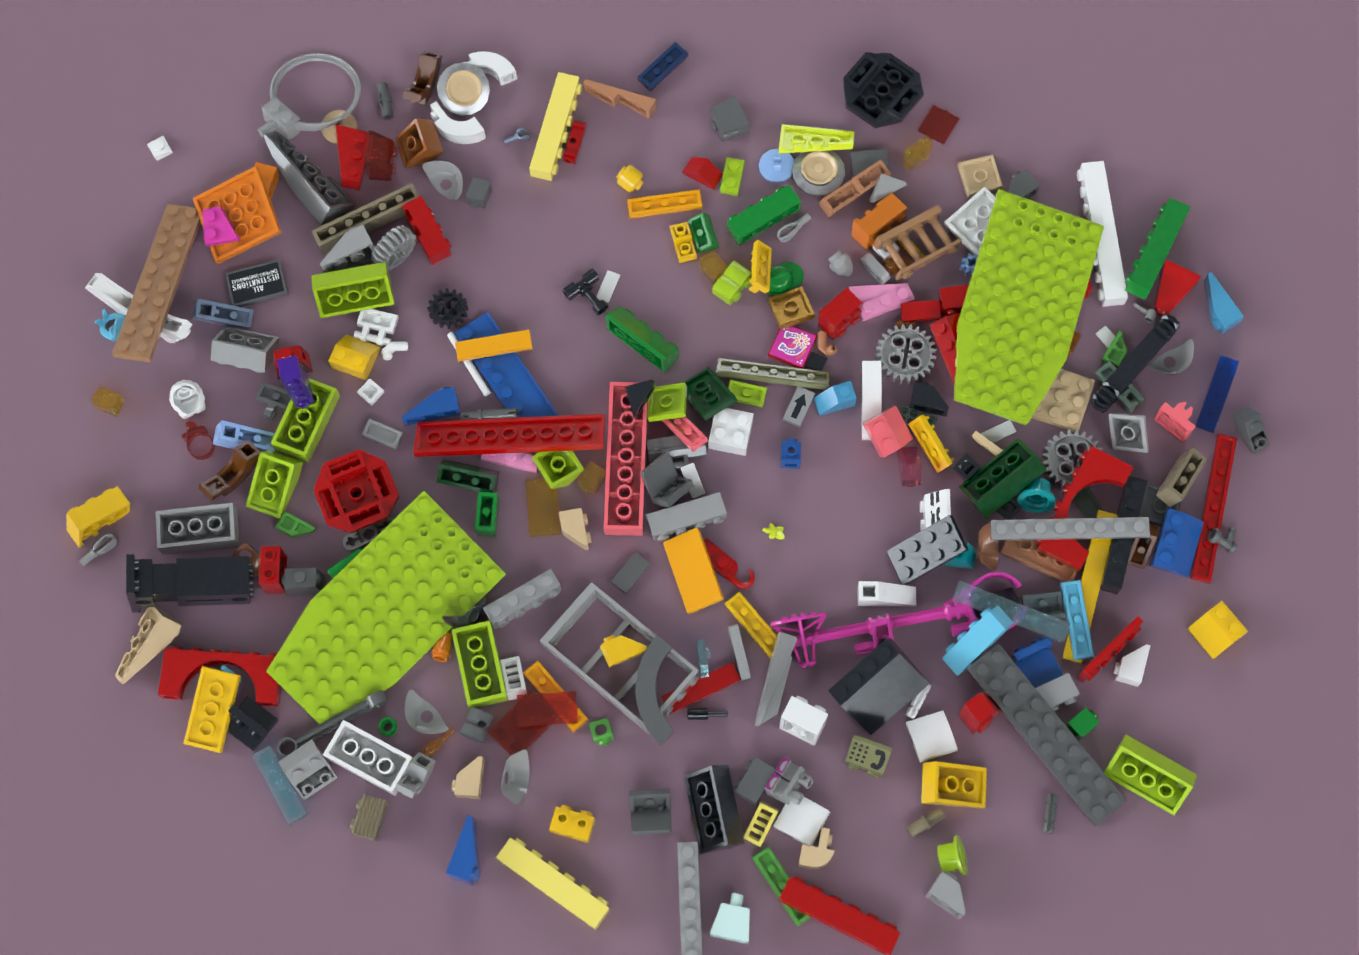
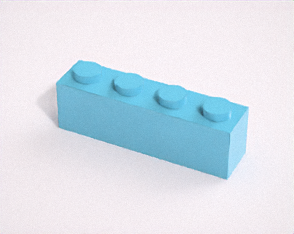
M999 606L993 609L988 607L981 613L982 618L980 620L976 619L969 625L970 630L968 632L964 631L957 637L958 642L956 644L952 643L946 648L945 651L947 653L942 659L957 676L966 671L1014 624Z

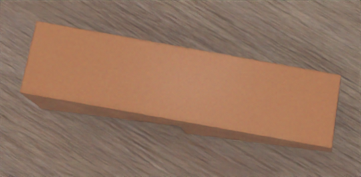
M587 79L583 82L585 92L614 108L619 102L649 119L657 108V99Z
M879 160L853 177L849 182L821 199L818 204L826 216L830 218L875 187L881 174L891 176V173L883 161Z

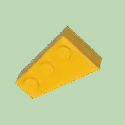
M118 486L113 489L109 488L102 495L96 498L92 497L85 504L79 507L75 506L66 513L67 532L80 548L84 545L83 540L91 535L97 536L100 528L106 524L111 526L130 512V502Z

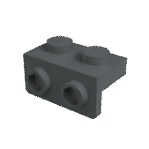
M1060 590L1021 595L1022 607H1026L1023 618L1030 624L1041 623V620L1049 619V621L1061 620L1060 618L1066 617L1063 611L1062 592Z

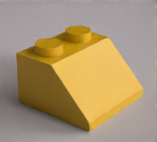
M346 334L335 344L328 361L332 369L367 381L381 346L367 341H360V339Z
M1223 601L1219 602L1187 628L1212 659L1248 632Z

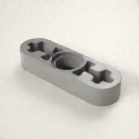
M389 517L387 520L365 529L347 534L343 538V546L348 552L352 553L359 548H365L379 534L375 526H378L380 529L384 527L385 522L390 524L393 518ZM373 530L375 535L371 539H366L364 537L365 532ZM360 534L362 540L364 541L363 543H361V541L358 540L359 537L357 535ZM350 539L356 541L354 547L348 545Z
M738 624L728 626L741 681L751 679Z

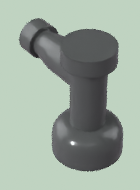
M1230 527L1226 538L1222 537V532L1218 528H1214L1209 533L1207 541L1212 544L1219 543L1227 549V552L1232 554L1238 546L1233 542L1237 530L1234 527Z

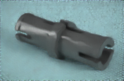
M381 82L376 85L378 92L377 101L381 108L382 119L390 120L394 117L391 108L392 98L389 96L388 84Z

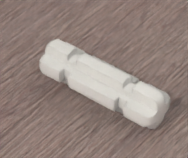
M930 684L913 698L910 707H908L905 713L906 716L912 719L916 717L917 710L921 708L927 696L926 693L928 694L931 688Z

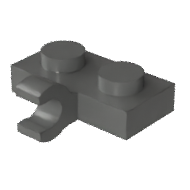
M262 382L255 400L268 405L264 411L265 419L273 421L276 409L286 411L291 397L286 389Z

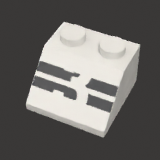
M950 489L924 495L923 501H920V513H923V520L920 521L921 531L951 515Z

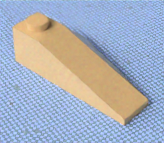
M156 605L155 607H148L138 623L141 628L137 636H133L130 641L132 642L131 650L124 654L115 677L122 684H125L168 646L180 632L182 625L178 620Z

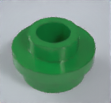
M385 717L380 720L378 730L381 735L391 737L396 734L398 724L394 718ZM391 724L392 728L388 731L385 730V726Z

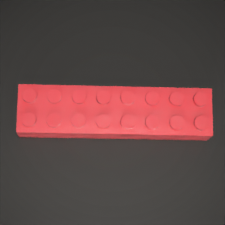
M610 382L604 506L605 535L643 536L645 484L641 477V472L646 468L648 401L638 418H633L625 386L639 382Z

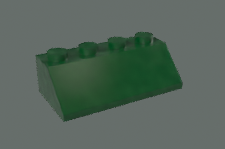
M1018 438L958 487L987 519L1047 469L1037 455Z

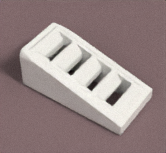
M515 656L500 660L508 700L527 697L528 694L520 657ZM517 665L515 668L506 669L508 666ZM517 672L519 673V674H516V675L507 676V675H509V674H513V673H517ZM520 680V682L509 684L510 682Z

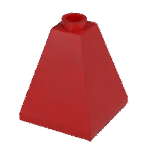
M1166 260L1161 269L1154 307L1156 314L1162 317L1165 314H1170L1196 286L1201 276Z

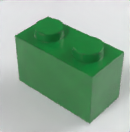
M478 492L475 531L479 536L496 537L500 503L498 493Z

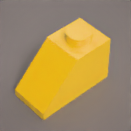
M611 635L603 639L604 642L600 645L609 668L641 655L647 649L646 645L622 635L618 637Z

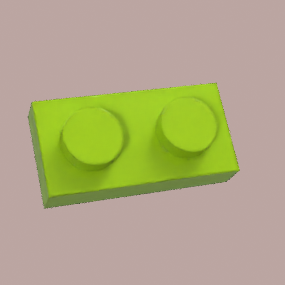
M726 158L720 187L721 194L738 196L745 160Z
M730 380L728 389L736 396L737 402L763 408L767 388Z

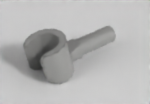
M1135 302L1133 306L1146 314L1144 320L1153 324L1156 319V311L1146 309Z

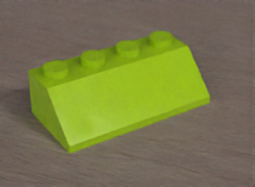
M1127 734L1117 747L1104 771L1105 775L1111 780L1172 815L1176 814L1192 790L1197 778V774Z

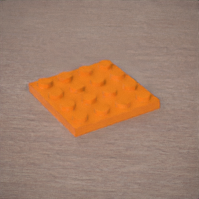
M256 166L193 197L203 229V209L220 206L225 211L227 219L231 221L234 231L240 237L241 241L210 246L213 258L217 264L282 233L262 175Z

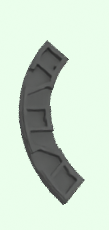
M657 634L645 650L639 664L636 677V700L645 727L653 739L662 746L674 733V730L666 722L659 709L656 698V680L658 671L664 659L672 650V647Z

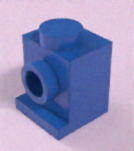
M788 438L781 445V468L800 469L801 442H797V439ZM788 450H794L795 452L789 453Z

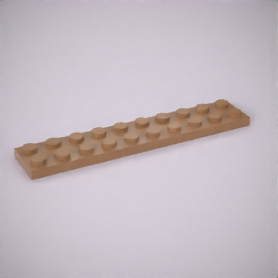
M167 204L112 352L113 357L151 363L201 223L196 208Z

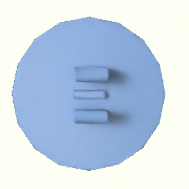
M779 149L767 151L759 161L760 174L764 179L773 183L785 182L793 175V157L790 153L778 154Z

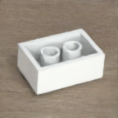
M791 696L781 716L779 729L815 746L825 727L828 714L825 713L826 710L821 706L815 705L813 707L807 704L808 701L800 696L796 698Z

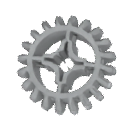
M404 225L392 228L390 232L382 236V239L374 247L371 256L372 262H386L388 271L397 268L398 265L410 256V253L416 246L417 239L413 234L414 232Z

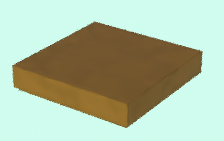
M803 287L767 298L769 307L780 330L815 319V313Z

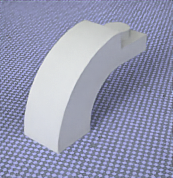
M492 52L469 54L470 61L466 63L476 65L485 74L494 76L501 86L517 80L515 68L501 55Z
M436 101L430 105L432 110L430 115L435 121L436 131L446 140L457 144H473L486 139L485 131L475 117L467 121H454L445 114Z

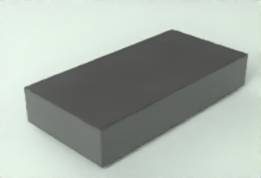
M634 552L611 583L627 595L650 566V563Z

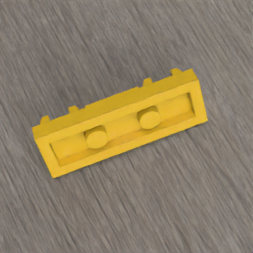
M760 240L754 242L753 251L751 252V255H753L750 260L752 262V278L749 280V283L752 286L749 287V290L753 293L759 290L767 293L770 290L772 248Z
M923 414L908 425L936 472L939 473L952 465L954 458H949L947 454L949 449H944L943 444L933 430L935 426H930L927 421L930 417Z

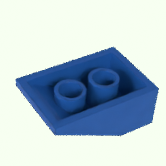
M468 815L446 874L450 878L473 886L474 881L478 882L481 870H479L480 860L476 821L472 816Z

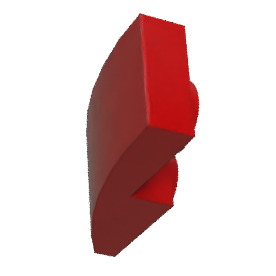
M928 300L901 303L902 322L921 320L929 322L942 319L941 301Z

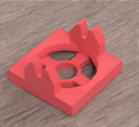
M1165 402L1154 420L1184 443L1196 427L1188 420L1192 415L1193 407L1191 406L1185 410L1184 407L1187 402L1178 403L1175 408H1172Z

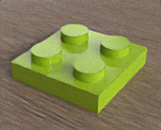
M686 383L655 387L648 399L647 419L649 422L686 417Z

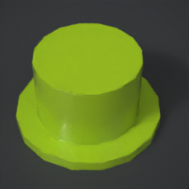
M954 835V842L938 845L937 851L940 866L944 873L960 870L961 874L965 876L968 873L964 846L960 836Z

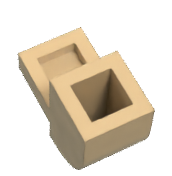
M822 827L818 847L802 844L798 867L820 869L830 862L834 854V850L827 849V846L831 847L833 835L829 834L830 829Z

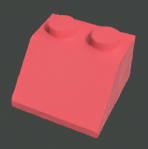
M896 405L862 423L879 457H886L913 440Z

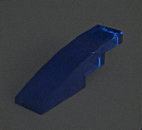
M1220 355L1195 424L1197 428L1214 433L1239 361Z

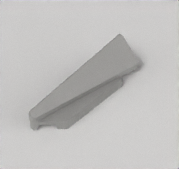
M778 632L754 726H759L778 714L792 660L790 655L798 637Z

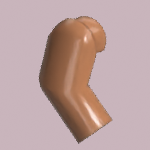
M819 331L818 349L826 356H833L837 352V347L827 342V332Z

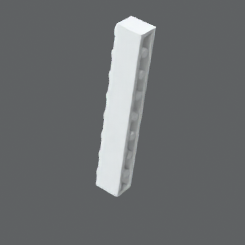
M1104 161L1082 163L1080 169L1077 170V179L1081 181L1082 186L1080 187V197L1084 198L1083 214L1087 215V220L1104 226L1093 264L1096 268L1094 274L1095 283L1099 285L1097 291L1098 300H1101L1102 307L1124 305L1128 295L1127 291H1125L1126 284Z

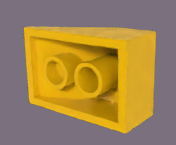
M938 761L923 763L921 803L985 808L987 768Z

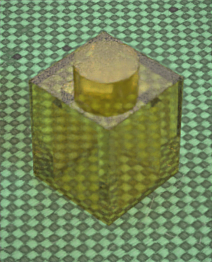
M714 251L710 254L706 253L699 261V269L713 284L716 283L728 268Z
M99 387L92 397V404L96 409L116 417L125 402L121 394L103 387Z
M590 461L578 479L579 488L587 494L591 492L595 495L606 479V470Z

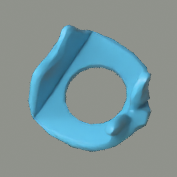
M103 309V319H97L94 323L100 326V333L106 339L117 341L125 316L119 313L107 315L106 310ZM112 319H116L114 325L107 331V323Z

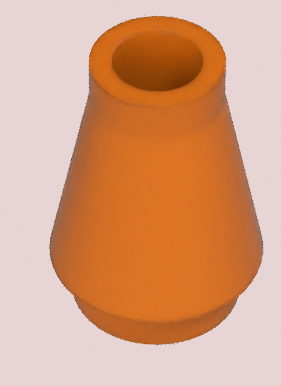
M447 632L437 641L431 652L434 660L447 662L448 658H450L452 634Z

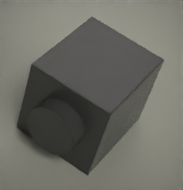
M473 177L466 194L467 203L474 208H485L492 191L491 182Z

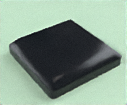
M812 352L805 367L822 371L827 358Z

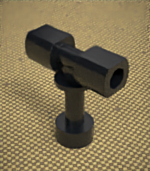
M593 268L582 275V280L576 284L572 282L563 289V294L569 301L579 294L586 296L594 305L592 310L597 315H601L609 307L604 300L599 301L591 291L592 285L599 280V275Z

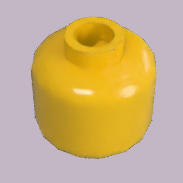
M632 165L623 166L616 176L618 179L617 184L627 192H632L634 189L638 191L644 183L641 180L643 173Z

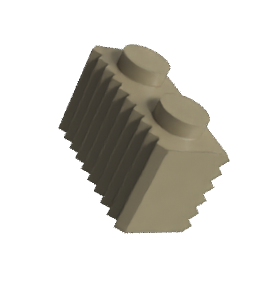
M363 794L362 799L359 798L356 804L357 816L356 818L353 817L350 823L351 833L355 836L377 842L389 803L386 800Z

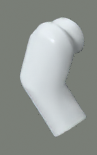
M390 342L382 349L383 359L391 360L392 354L395 351H407L408 343Z

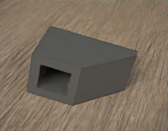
M1246 406L1232 415L1236 431L1253 454L1270 445L1260 413Z

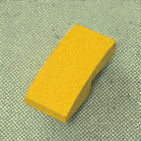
M688 222L671 225L670 231L679 263L697 259Z

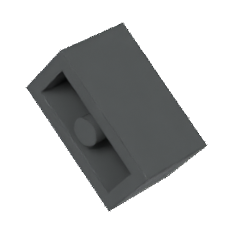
M756 757L753 762L749 760L744 768L746 774L743 779L739 777L734 785L736 789L735 795L756 807L765 791L764 787L776 769Z

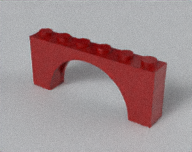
M1093 446L1089 450L1085 449L1080 457V460L1083 461L1080 468L1078 466L1075 467L1071 475L1074 479L1071 484H1066L1062 492L1065 496L1062 501L1058 500L1053 509L1057 512L1053 518L1049 517V519H1068V510L1072 499L1078 492L1088 486L1107 483L1122 488L1133 466ZM1076 539L1037 540L1036 542L1039 545L1037 551L1078 572L1089 554V551L1083 548Z
M171 646V649H164L158 696L162 699L182 700L188 683L201 671L202 666L210 667L226 664L241 668L249 674L255 686L257 704L260 706L279 707L282 687L266 672L277 653H268V656L260 655L261 653L259 652L241 654L240 651L230 650L229 653H222V650L210 649V652L202 651L201 648L193 647L190 650H183L182 647Z

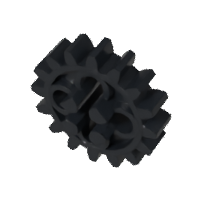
M446 288L445 293L439 290V295L433 294L434 300L428 301L430 305L427 307L428 312H430L429 317L433 319L435 325L439 323L440 328H443L444 325H447L448 329H450L451 325H454L456 328L457 322L463 323L462 317L468 316L467 312H465L469 310L468 305H466L467 300L463 298L462 293L457 295L456 289L452 293L449 292L448 288ZM444 301L448 309H445L444 305L439 302ZM450 308L452 309V312L454 314H457L456 316L451 315L449 310Z

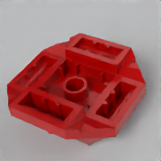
M361 449L323 463L321 473L313 489L327 526L350 534L387 520L400 498L386 461ZM357 491H361V492H362V494H361L360 497H358V498H354V497H353V494H354L355 492H357Z

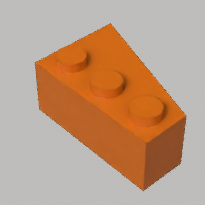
M893 193L876 204L877 207L872 211L868 209L864 213L866 216L861 220L858 218L853 220L851 236L866 250L871 246L873 247V243L878 236L893 229L895 224L902 223L907 217V207Z

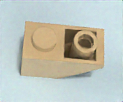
M582 508L560 511L559 517L563 536L584 550H589L588 543L592 542L590 531L586 532L585 525H588L587 514L582 513Z

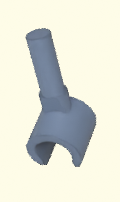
M519 128L515 135L503 141L506 144L517 139L528 140L530 136L523 135L524 132L528 131L527 129Z

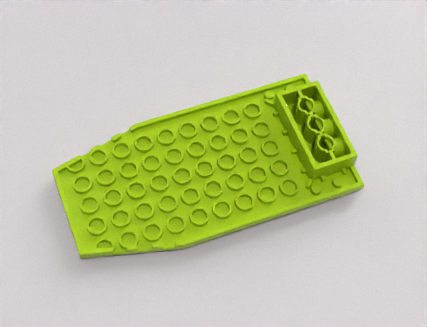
M1001 189L997 191L957 323L954 401L1023 425L1029 423L1067 359L1103 233V225Z
M423 491L310 600L266 672L319 724H322L361 703L372 693L380 690L384 691L393 686L453 627L444 622L443 616L459 617L466 614L506 574Z

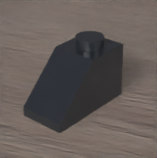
M923 381L914 383L909 408L946 417L949 407L935 387Z

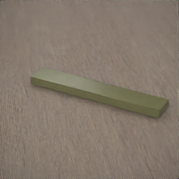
M718 358L716 375L721 377L823 390L829 389L831 373Z

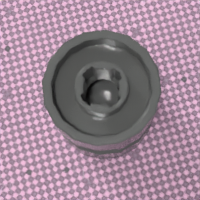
M470 707L466 716L468 722L463 723L460 734L470 740L483 743L487 735L486 728H490L494 717L487 712Z

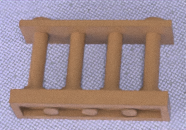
M939 205L878 236L873 243L876 250L882 247L887 249L900 269L895 277L897 281L901 278L905 280L912 276L914 271L946 254L952 255L959 250L958 247L962 240L959 238L952 242L938 221V216L942 212ZM932 224L945 247L939 250L935 248L923 230L924 225ZM914 231V233L918 234L930 255L921 258L908 238L909 233ZM898 239L903 242L915 263L906 266L892 245L895 240Z

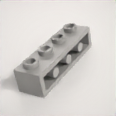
M720 492L646 514V520L653 541H664L670 535L676 534L678 536L696 527L702 529L706 527V524L712 522L713 524H719L727 518V512Z
M549 569L485 606L483 610L495 630L506 626L512 619L523 616L531 608L539 607L543 601L556 597L562 591V588L552 570Z

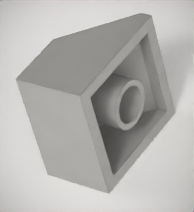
M941 872L925 897L960 920L966 913L960 883L956 881L957 878L953 874Z

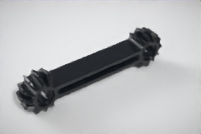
M1165 314L1107 381L1100 386L1090 401L1093 408L1101 413L1106 412L1172 338L1180 327V322L1174 316Z

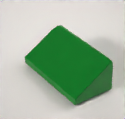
M702 212L688 220L698 253L719 248L711 218L708 214Z

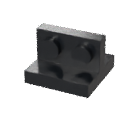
M248 696L238 708L232 705L228 710L232 714L228 732L253 752L279 721Z

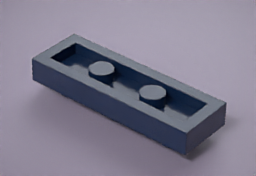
M676 42L673 43L638 76V81L649 91H652L688 57V52Z

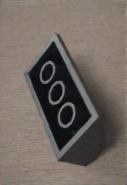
M711 765L684 775L700 854L730 849L745 844L729 766Z

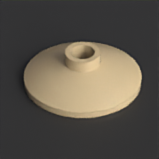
M332 111L323 118L322 122L333 120L346 111ZM351 113L340 121L341 126L357 129L356 119ZM335 124L321 130L326 140L337 144Z

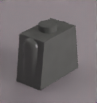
M735 95L710 109L712 129L714 132H718L722 141L750 133V124Z
M317 568L285 569V574L281 578L286 595H317L325 587V575Z

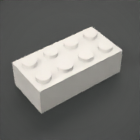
M344 720L323 754L331 762L394 796L398 792L395 790L396 784L406 774L409 763L413 759L404 752Z

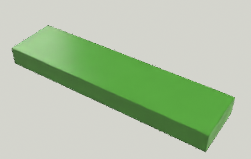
M767 847L752 857V859L779 899L789 876L770 847ZM782 903L797 927L811 918Z

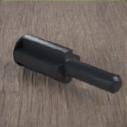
M708 708L687 709L688 720H708V717L728 716V711H708Z

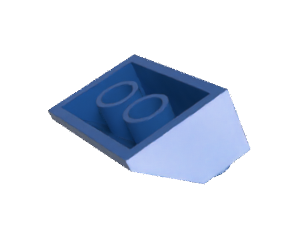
M1173 509L1165 511L1150 567L1188 578L1204 522L1189 514Z

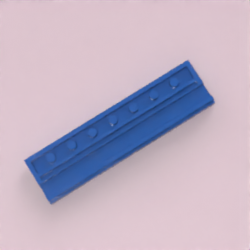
M488 311L454 332L459 341L503 334ZM516 352L472 359L505 409L518 407L519 413L517 415H519V418L559 416Z

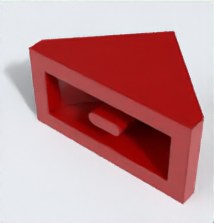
M692 157L682 171L686 176L712 190L716 188L723 177V174L708 158Z

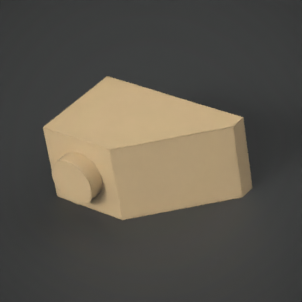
M482 756L477 757L457 774L456 780L453 779L452 792H454L456 797L480 799L485 759Z

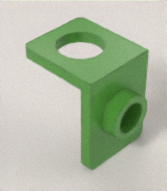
M608 718L589 723L595 745L604 746L611 743V740H614ZM600 724L605 725L607 728V732L604 735H597L595 732V728Z

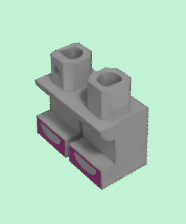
M784 756L764 788L767 795L787 805L790 802L800 805L804 795L797 790L800 786L809 789L814 781L805 772L804 767L793 764L790 759Z

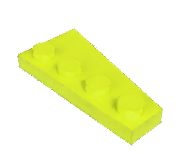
M782 124L778 154L853 149L855 131Z

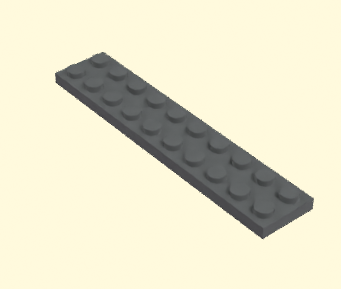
M999 643L967 668L1094 826L1100 824L1127 801Z

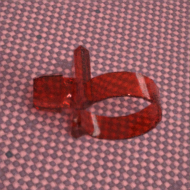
M193 420L187 421L185 423L187 432L181 437L187 443L188 452L191 454L190 444L195 437L200 435L207 436L212 440V448L209 453L201 457L194 456L193 454L191 456L197 460L209 458L215 450L213 439L208 435L205 426H197Z

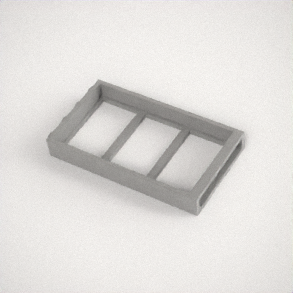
M591 582L540 639L541 645L649 734L643 721L620 703L621 699L635 685L637 671L613 697L587 675L603 656L601 648L582 669L555 648V645L597 598L624 620L612 634L615 637L622 635L629 625L650 642L656 637L652 631ZM674 649L667 656L688 672L689 675L661 706L660 711L666 717L674 709L672 705L676 701L680 702L687 693L685 690L689 686L693 687L697 680H699V670Z

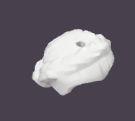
M182 380L171 387L169 401L174 410L183 419L206 409L203 390L196 382Z

